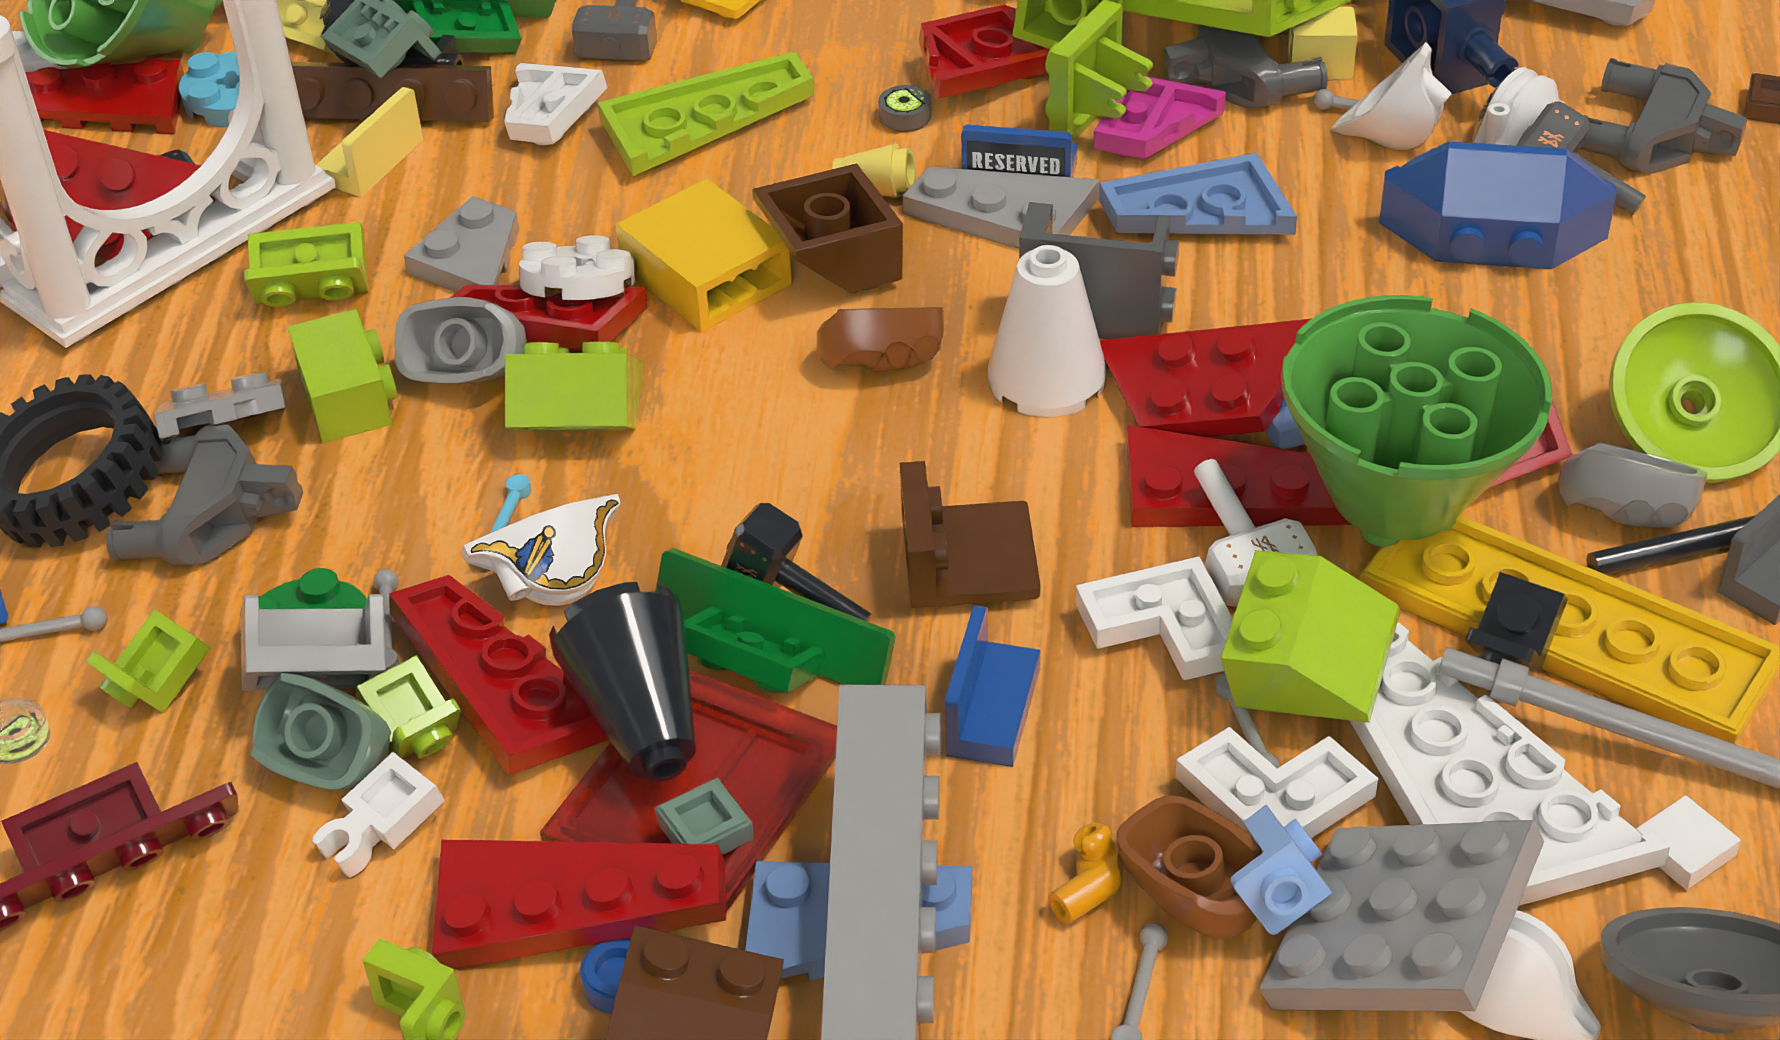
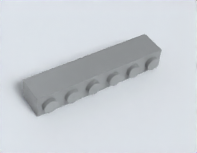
M839 685L821 1040H919L920 1023H934V976H921L922 953H936V907H923V885H937L938 841L925 840V820H939V776H927V756H941V713H927L926 685Z

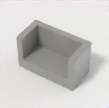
M369 594L364 609H259L258 595H244L241 608L242 691L267 690L281 673L313 678L336 689H356L358 685L385 672L383 594Z

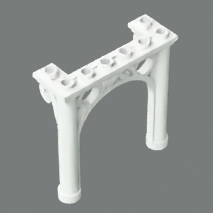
M223 0L240 72L238 100L236 108L229 112V126L226 133L203 165L179 186L153 201L120 210H98L81 206L75 203L62 187L10 23L5 17L0 15V180L17 231L0 240V253L6 266L14 276L2 283L4 289L0 291V302L67 348L75 342L87 338L92 332L122 314L134 310L139 304L169 286L179 283L184 277L211 261L223 257L231 249L247 241V234L261 233L268 230L273 224L300 208L312 204L315 199L336 188L334 178L327 175L322 168L314 164L277 0ZM231 174L244 182L229 190L228 183ZM209 195H212L218 200L213 202L212 198ZM66 215L84 225L74 243L64 217ZM145 229L155 237L147 241V237L141 230ZM111 233L124 234V244L119 254L113 259L106 261L103 265L95 267L94 259L96 253Z

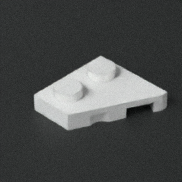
M520 63L515 70L519 84L518 87L511 88L509 97L511 106L507 108L504 120L510 140L534 142L537 145L554 144L560 140L572 124L582 114L587 112L591 105L607 89L603 71Z

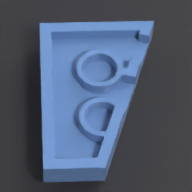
M1257 153L1101 182L1099 185V201L1117 233H1154L1158 215L1170 216L1169 233L1296 234L1297 216Z
M756 861L745 950L784 959L780 979L807 973L809 981L824 978L830 863ZM938 865L937 885H923V907H936V950L970 942L972 866Z

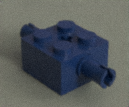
M1389 0L1384 45L1403 63L1426 42L1432 50L1430 58L1432 75L1451 94L1488 84L1497 88L1508 75L1516 70L1515 67L1519 66L1517 60L1498 45L1501 18L1506 8L1505 0Z

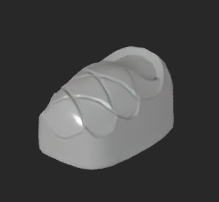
M455 297L415 304L405 309L399 315L396 322L394 340L395 363L398 370L405 377L412 380L447 384L492 381L505 376V354H522V344L527 343L525 328L513 313L484 300Z
M1598 442L1595 446L1567 458L1562 464L1558 480L1560 494L1567 507L1579 503L1602 511L1604 516L1609 517L1610 520L1625 525L1673 527L1692 517L1696 506L1701 500L1707 472L1664 458Z

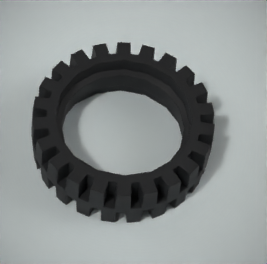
M91 374L79 375L75 384L69 377L57 379L54 390L50 391L44 384L32 390L34 399L28 403L22 396L11 403L15 412L10 416L0 412V529L13 541L20 544L25 541L30 547L41 548L45 541L50 547L64 546L67 534L74 542L88 538V527L94 525L100 532L110 526L111 523L108 519L110 514L115 512L123 517L129 512L132 507L127 501L128 498L141 499L148 491V487L143 480L155 479L159 471L155 462L162 460L163 453L159 445L162 443V440L159 438L158 431L132 392L120 381L114 383L108 376L100 375L95 380ZM101 427L113 429L111 440L98 459L78 476L49 490L29 494L18 493L21 480L35 460L53 445L78 432Z

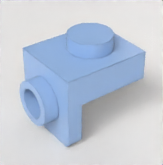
M1266 804L1243 821L1263 850V853L1231 877L1230 882L1270 934L1275 935L1331 895L1332 891L1311 863L1320 857L1322 853L1296 818L1283 826Z

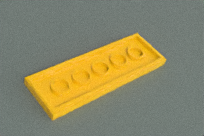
M1461 515L1456 518V523L1448 530L1421 539L1398 540L1394 545L1381 547L1360 573L1359 580L1398 604L1399 608L1464 636H1467L1470 627L1478 629L1500 572L1564 593L1568 601L1541 669L1647 715L1733 744L1738 743L1780 673L1779 645Z

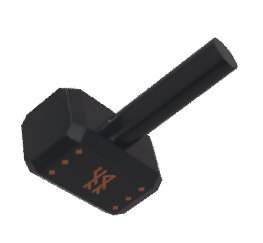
M760 503L755 505L736 526L732 538L727 545V551L721 566L778 588L783 586L796 595L867 622L870 620L872 613L793 562L803 537L798 521L770 503Z

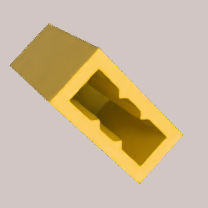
M707 178L615 224L619 250L630 252L634 258L635 280L644 287H647L651 293L700 332L711 328L792 284L790 251L774 228Z

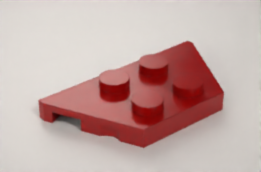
M1005 4L921 23L919 34L920 49L933 95L937 99L978 89H992L998 84L1018 79L1036 78L1039 74L1047 73L1046 59L1050 49L1013 37L1016 8Z
M43 130L62 187L75 203L91 209L120 210L153 201L179 186L202 166ZM9 207V211H10L12 223H13V226H14V230L17 231V228H16V225H15V222H14V219H13V216H12V213H11V210H10V207ZM66 215L64 217L72 242L74 243L84 225ZM145 229L141 230L147 237V241L150 240L153 234ZM112 232L99 248L95 257L111 260L117 256L124 244V234Z
M1311 319L1100 340L1106 365L1110 369L1138 427L1203 437L1266 432L1280 412V405L1284 399L1281 383L1284 356H1287L1295 344L1297 332Z

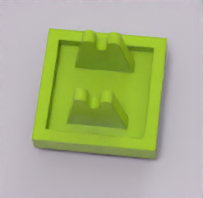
M1103 0L1087 16L1082 17L1075 28L1060 42L1055 43L1051 47L1047 55L1046 71L1049 74V97L1045 107V114L1049 118V131L1071 133L1072 143L1098 116L1119 119L1126 112V108L1114 100L1120 101L1127 94V90L1146 92L1153 84L1150 78L1140 74H1147L1153 68L1152 61L1122 46L1123 5L1108 0Z

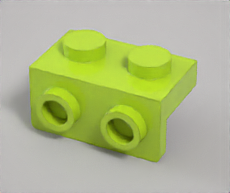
M361 222L247 234L249 269L244 270V280L255 305L265 304L272 307H284L300 299L321 297L326 300L336 301L347 299L354 293L369 292L365 233Z

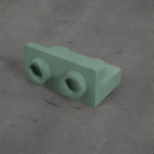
M355 0L321 36L334 51L379 78H382L388 71L400 65L406 56V51L410 47L433 60L441 54L438 47L430 40L434 31L429 24L412 10L406 14L393 0H383L382 2L380 0Z

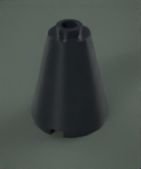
M623 582L596 590L573 602L564 611L567 622L559 632H557L554 625L552 626L549 633L551 649L555 660L630 773L637 777L647 778L653 782H662L681 774L696 752L684 611L678 596L667 586L656 584L659 593L641 592L637 582Z

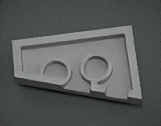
M928 166L903 195V214L1019 248V237L1029 202L1053 204L1052 234L1071 235L1099 199L1100 180Z

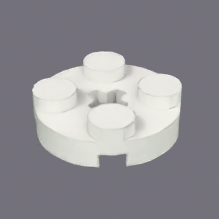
M590 235L579 237L576 239V246L557 247L556 244L550 242H532L522 247L523 258L519 261L520 287L523 291L534 296L545 298V287L562 288V300L598 299L624 292V281L631 286L635 283L634 258L628 251L610 248V238L605 236Z

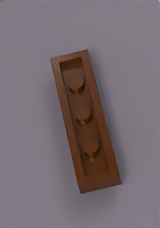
M291 62L304 118L367 119L402 87L414 90L420 121L490 122L494 118L491 66L400 64L393 70L388 71L382 78H379L356 63Z

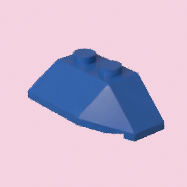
M1446 142L1416 156L1401 167L1397 165L1385 171L1379 223L1434 261L1553 269L1608 239L1617 190L1616 185L1608 179L1603 180L1592 167L1568 149Z

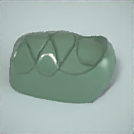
M281 673L265 691L258 706L253 724L252 752L250 755L268 769L290 779L330 790H349L358 785L386 759L392 732L387 722L378 713L353 696L313 678Z

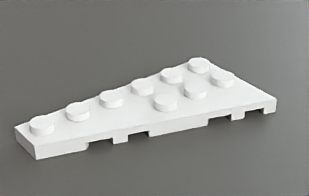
M1399 622L1397 623L1370 723L1350 722L1410 825L1534 820L1545 842L1519 906L1666 865L1670 846L1652 831L1642 835L1620 817L1621 805L1601 789L1595 793L1590 792L1564 770L1565 759L1489 696L1485 694L1478 699L1461 685L1457 679L1438 673L1442 657L1432 661L1408 641L1409 630Z

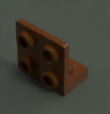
M925 461L899 463L902 524L911 608L1031 600L1040 597V578L1029 507L1026 501L942 506L940 486L928 487Z

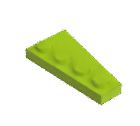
M793 51L597 102L599 117L632 176H636L814 96V79L796 52Z

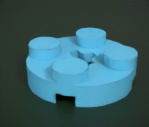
M211 52L198 53L188 60L189 70L183 75L179 83V91L185 112L193 119L194 113L203 115L207 125L228 127V115L231 110L236 108L240 86V72L236 52L218 55Z

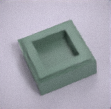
M718 778L655 807L657 824L673 844H718L723 855L754 839L752 822Z

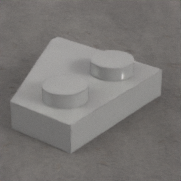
M472 196L404 254L407 273L458 292L465 285H498L500 274L507 272L510 262L509 250L515 245L518 236L517 212Z
M257 372L231 378L232 389L208 393L206 384L173 389L170 391L172 401L162 402L154 413L159 438L179 434L180 428L205 423L216 425L250 415L285 408L287 400L282 379L268 381L266 372Z

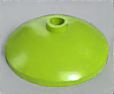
M1701 302L1681 303L1662 308L1650 314L1638 323L1622 341L1610 370L1609 395L1619 428L1636 451L1707 472L1705 483H1722L1745 477L1766 465L1779 453L1780 345L1757 322L1738 311L1721 305ZM1681 399L1692 401L1696 406L1697 414L1685 411L1681 405Z

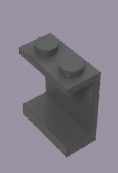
M1029 202L1019 237V259L1025 253L1043 245L1057 246L1071 253L1079 263L1099 339L1156 335L1161 333L1163 322L1173 323L1177 288L1167 287V276H1176L1179 241L1169 240L1170 216L1158 215L1153 241L1150 244L1052 234L1053 204Z

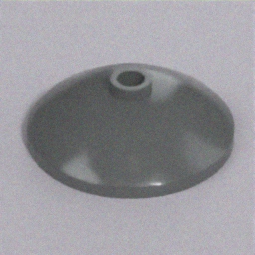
M1666 907L1640 910L1622 915L1612 920L1603 929L1600 941V957L1606 968L1622 986L1661 1012L1710 1033L1757 1030L1780 1024L1779 923L1724 910Z

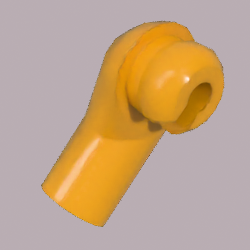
M1090 823L1081 827L1076 832L1073 839L1075 849L1079 852L1076 856V877L1048 895L1052 911L1064 924H1071L1112 897L1122 884V861L1116 840H1112V832L1105 824Z

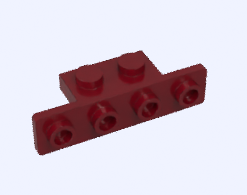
M135 762L2 820L3 828L24 873L0 883V931L22 920L26 916L25 909L50 897H53L55 902L75 898L91 889L96 884L94 878L119 866H122L124 871H131L146 866L164 853L162 847L188 835L191 840L196 841L220 832L230 824L231 820L229 817L239 812L238 795L232 782L225 783L161 812L138 762Z

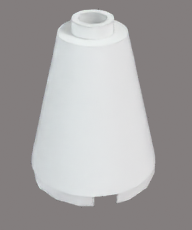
M1043 245L1025 253L1018 261L988 364V383L994 397L1002 402L1003 395L1017 403V412L1025 415L1053 418L1074 414L1086 408V399L1096 392L1099 397L1104 391L1107 367L1077 259L1060 247Z

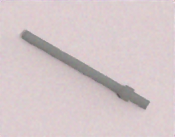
M1446 647L1438 673L1490 690L1489 697L1515 707L1519 700L1780 789V759L1529 675V667L1503 658L1499 665Z

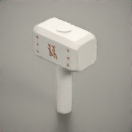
M1209 459L1203 461L1195 468L1194 474L1230 535L1229 537L1216 540L1211 545L1205 562V568L1225 605L1237 607L1255 550L1317 556L1314 544L1299 521L1282 519L1255 528L1216 460Z

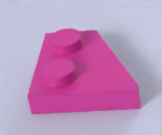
M1148 77L1152 80L1153 84L1146 92L1127 90V94L1120 101L1114 100L1124 105L1126 112L1119 119L1101 118L1094 130L1093 149L1112 152L1122 157L1146 159L1222 115L1225 110L1226 92Z

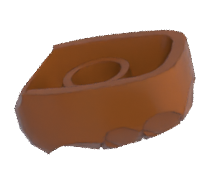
M943 307L839 309L833 316L822 323L818 329L817 350L822 362L832 371L837 365L866 366L867 369L881 372L913 367L931 360L940 351L944 334Z
M1180 796L1156 798L1137 810L1120 825L1117 831V844L1122 863L1138 885L1170 916L1196 932L1213 939L1232 938L1250 929L1258 918L1230 882L1231 877L1262 854L1261 847L1240 826L1210 808Z

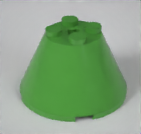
M27 0V12L21 11L19 14L25 36L39 56L62 67L80 68L178 51L192 53L199 47L202 33L206 29L214 9L223 0Z
M1383 295L1352 300L1325 310L1313 317L1297 332L1295 344L1287 356H1284L1281 383L1284 399L1336 509L1349 523L1361 530V535L1367 542L1375 546L1386 547L1394 545L1398 540L1421 539L1452 528L1456 523V518L1521 458L1541 436L1546 427L1552 403V387L1547 369L1534 349L1521 336L1500 321L1472 308L1469 311L1468 317L1431 308L1433 298Z

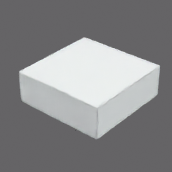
M1686 795L1636 828L1642 835L1652 831L1670 846L1666 865L1659 868L1685 890L1690 889L1736 857L1741 843L1739 837Z

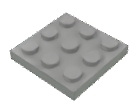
M1534 820L1336 828L1317 868V872L1330 888L1332 894L1290 924L1259 988L1271 1009L1476 1011L1545 842Z

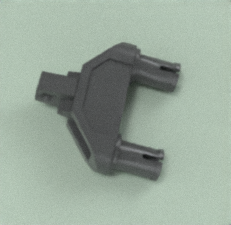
M1199 25L1197 39L1165 47L1163 72L1167 80L1189 85L1206 84L1209 89L1226 92V101L1250 109L1274 106L1277 102L1281 101L1282 96L1326 89L1328 81L1326 65L1322 62L1321 57L1278 65L1275 60H1271L1258 39L1266 36ZM1289 29L1280 32L1276 35H1289Z
M1610 58L1604 72L1601 91H1609L1648 101L1637 123L1631 122L1629 127L1589 118L1587 115H1584L1590 124L1586 139L1580 149L1620 158V164L1624 165V168L1651 174L1689 163L1694 152L1736 156L1744 137L1747 118L1709 104L1711 92L1689 68L1665 63V65L1659 64L1657 69Z
M227 424L205 426L193 436L161 438L162 443L159 444L163 450L162 460L155 462L159 469L156 476L185 473L171 508L167 510L160 520L111 522V529H108L106 534L107 550L110 557L116 562L128 559L163 558L165 562L174 566L206 563L252 533L257 517L297 510L303 496V489L297 480V474L292 466L256 464L250 449Z

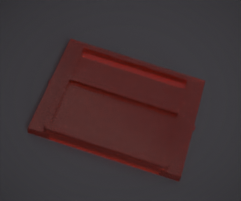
M689 670L696 752L694 757L687 763L686 769L678 776L662 782H653L647 778L634 776L630 773L612 744L609 743L540 830L541 841L671 843L657 824L655 807L718 778L752 822L754 833L753 840L723 854L726 869L727 913L754 875L756 861H763L836 759L837 725Z

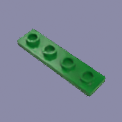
M393 0L406 14L412 10L429 24L434 31L430 40L435 45H437L443 34L454 35L457 52L517 53L522 38L514 17H549L556 3V0Z
M671 548L662 553L657 584L667 586L678 596L684 611L687 653L697 657V662L700 665L713 670H730L753 679L756 687L771 693H789L818 675L828 677L845 685H886L896 639L893 631L681 550ZM656 586V591H655V593H659V590H658V587H657V586Z

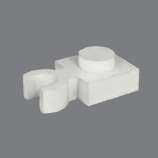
M392 752L341 799L350 813L345 818L334 819L324 824L315 833L312 842L326 859L334 855L339 848L347 845L335 856L334 860L343 873L350 878L367 866L372 856V848L380 840L384 841L394 850L445 800L435 784Z

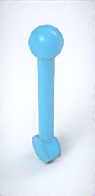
M516 474L506 480L508 496L490 533L506 527L519 499H524L531 494L530 479L526 475Z

